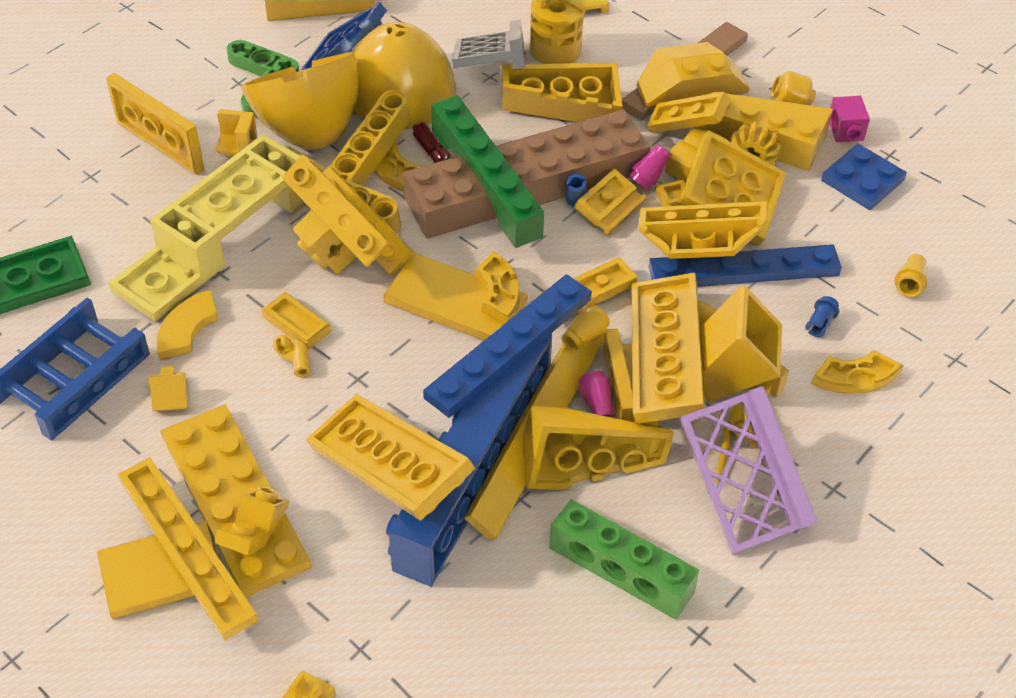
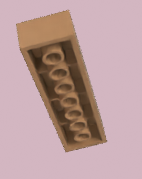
M624 109L496 145L539 205L565 198V192L568 189L566 182L572 174H581L585 177L587 190L593 188L614 168L626 179L631 178L629 175L633 171L632 167L650 152V145ZM460 156L403 172L404 199L426 239L497 218L481 183Z

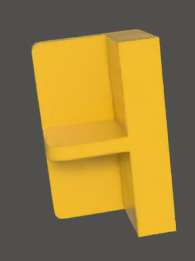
M219 109L217 117L220 137L216 145V151L218 154H224L227 158H232L258 138L254 112Z

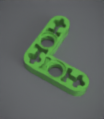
M235 40L227 45L226 50L229 63L262 77L290 67H294L296 72L299 71V65L295 59L251 42ZM265 60H266V61H270V62L265 63V64H258V63H257V62H259V61H265ZM243 94L241 97L242 111L254 112Z

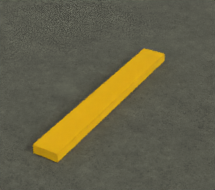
M604 335L578 348L576 351L569 350L562 343L472 502L464 519L489 541L498 537L526 485L523 435L530 406L568 408L579 387L580 377L587 373L604 342Z

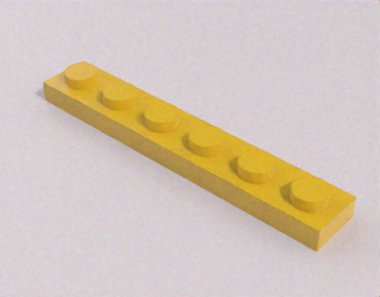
M151 457L118 473L120 483L223 640L226 641L257 623L258 617L256 612Z

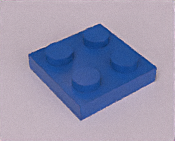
M857 143L823 172L821 181L866 209L871 210L905 180L907 172Z

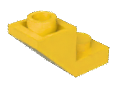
M258 487L256 490L242 494L234 523L219 528L214 543L245 555H250L263 549L287 510L290 501L278 497L279 493L276 490L267 487Z

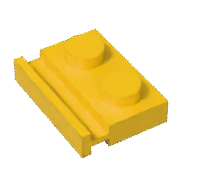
M614 168L576 202L574 208L595 227H601L605 231L603 234L608 236L644 203L647 196L645 194L640 195L636 191L637 187Z

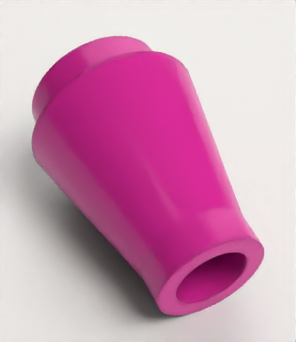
M657 144L653 150L632 167L633 171L629 176L649 190L652 185L656 186L672 154Z
M592 371L580 377L578 392L591 413L615 418L610 379L602 371Z

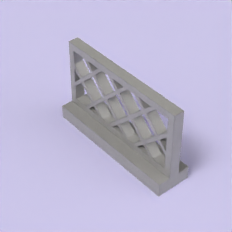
M521 19L510 21L509 31L457 39L452 58L453 68L511 59L513 70L525 68V45Z

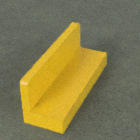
M618 328L607 329L604 334L603 354L617 418L635 422L633 416L632 344H621ZM660 420L640 424L658 426L660 425Z

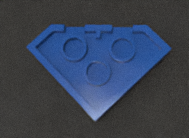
M379 2L328 32L299 71L311 68L312 61L352 52V48L376 27L383 24L381 19L387 12V9Z

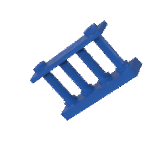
M87 297L0 369V404L10 395H13L36 411L34 415L42 435L53 441L150 355L145 334L134 327L125 336L120 337L98 323L92 300ZM87 331L111 348L101 357L96 358L73 342ZM63 352L87 369L75 379H70L48 363ZM38 373L62 390L50 401H45L23 385Z

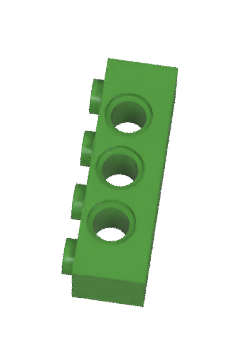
M572 499L569 500L551 524L550 549L675 620L678 619L695 593L700 571L698 568Z

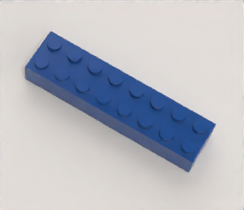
M552 333L457 411L453 416L452 426L449 431H444L440 435L438 441L468 457L476 469L465 478L460 486L449 493L433 512L426 515L421 521L403 509L399 515L394 514L387 525L386 534L389 535L388 555L391 556L393 572L429 587L433 586L468 523L464 519L467 511L551 364Z

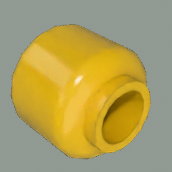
M786 71L783 75H778L774 80L771 97H774L775 101L811 106L815 99L816 90L812 89L813 83L811 78L793 71Z

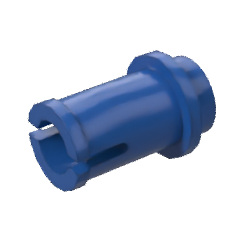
M581 174L570 175L566 182L568 189L565 192V200L572 207L588 192L585 177Z
M824 296L816 301L814 304L815 311L805 325V329L809 330L808 333L814 337H823L831 320L840 313L838 301L830 296Z

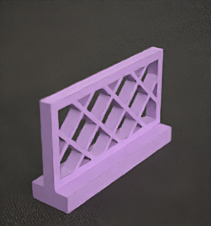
M763 386L679 418L732 554L817 523ZM740 403L747 417L742 429L723 421L728 408ZM721 411L719 418L710 415ZM705 418L716 424L709 441L695 436L691 421ZM749 424L753 434L747 432ZM720 426L739 434L732 452L713 444ZM744 437L758 444L760 452L755 463L737 455ZM699 444L706 446L704 453H702ZM710 449L729 457L722 475L708 469L706 459ZM762 459H764L767 468L760 465ZM734 460L752 468L745 486L726 478ZM757 471L769 475L774 485L769 496L750 489ZM712 477L719 480L717 487H715ZM724 483L743 491L735 509L721 502L719 494ZM776 492L780 502L774 500ZM747 494L766 502L759 520L740 512ZM771 504L784 510L789 525L776 529L764 523ZM726 512L733 514L730 522L728 520ZM737 517L756 525L751 539L739 544L732 530ZM761 528L770 531L766 534L758 536Z

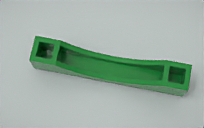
M456 95L431 104L433 133L445 149L457 153L472 169L489 198L501 229L513 246L518 248L543 238V209L461 98Z

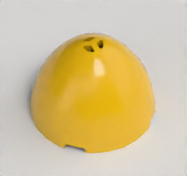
M389 22L382 24L367 34L353 51L355 52L358 65V96L353 115L357 113L365 118L384 92L396 89L405 94L410 120L404 130L412 129L415 124L425 122L427 125L432 123L431 104L456 95L455 78L446 53L432 36L411 23Z
M348 52L312 61L311 68L297 72L294 67L283 69L243 83L241 90L256 116L274 134L302 149H323L339 139L353 114L358 96L357 58L355 52Z

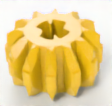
M756 121L752 123L751 127L744 123L731 137V143L772 165L776 163L781 148V142L777 141V132H768V124L761 128Z

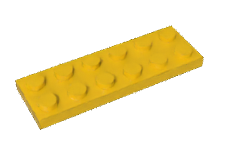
M695 273L631 283L633 416L635 423L680 418L704 409L705 395L698 288Z
M355 394L306 439L313 450L420 521L426 515L433 512L437 505L456 487L460 486L465 478L476 469L468 457L358 394Z
M226 404L160 430L162 438L203 520L207 521L209 532L214 541L219 528L234 523L242 494L256 490L258 487L271 488ZM285 513L265 547L257 552L245 555L216 544L235 583L245 597L312 568L311 560Z

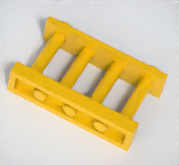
M302 154L281 177L365 266L368 267L376 260L390 275L394 276L415 254L334 168L328 166L322 173L305 154Z

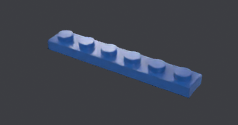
M834 244L739 251L735 256L677 259L659 257L649 259V271L652 280L695 273L697 287L839 276L842 268Z
M565 274L423 390V398L450 418L590 302L592 291L568 274Z

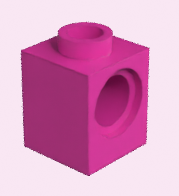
M862 96L833 97L830 107L833 109L830 127L835 141H864L870 117Z

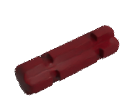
M420 122L412 127L414 130L413 136L419 141L427 154L433 158L434 163L450 159L451 154L442 146L425 122Z

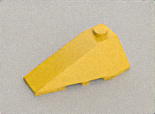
M530 406L523 435L526 486L528 489L564 490L572 488V483L587 479L595 482L603 480V475L624 471L627 474L666 464L674 432L670 429L640 423L636 424L631 421L567 408Z

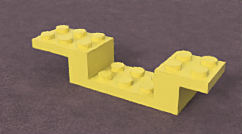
M262 134L150 219L156 247L110 281L109 287L111 292L154 322H157L225 267L221 245L222 238L270 200L290 213L305 203L281 178L302 153L289 145L284 147ZM309 158L322 173L326 170V167Z

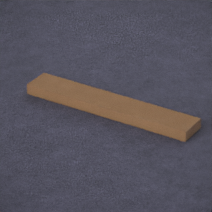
M726 21L698 43L708 42L728 56L747 41L748 33ZM638 88L622 99V109L640 120H644L652 114L656 107L645 106Z

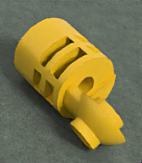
M532 0L529 50L531 56L536 61L542 64L573 63L579 58L582 49L583 0Z

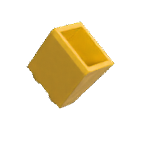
M745 285L739 287L700 327L704 395L710 402L780 377L782 324Z

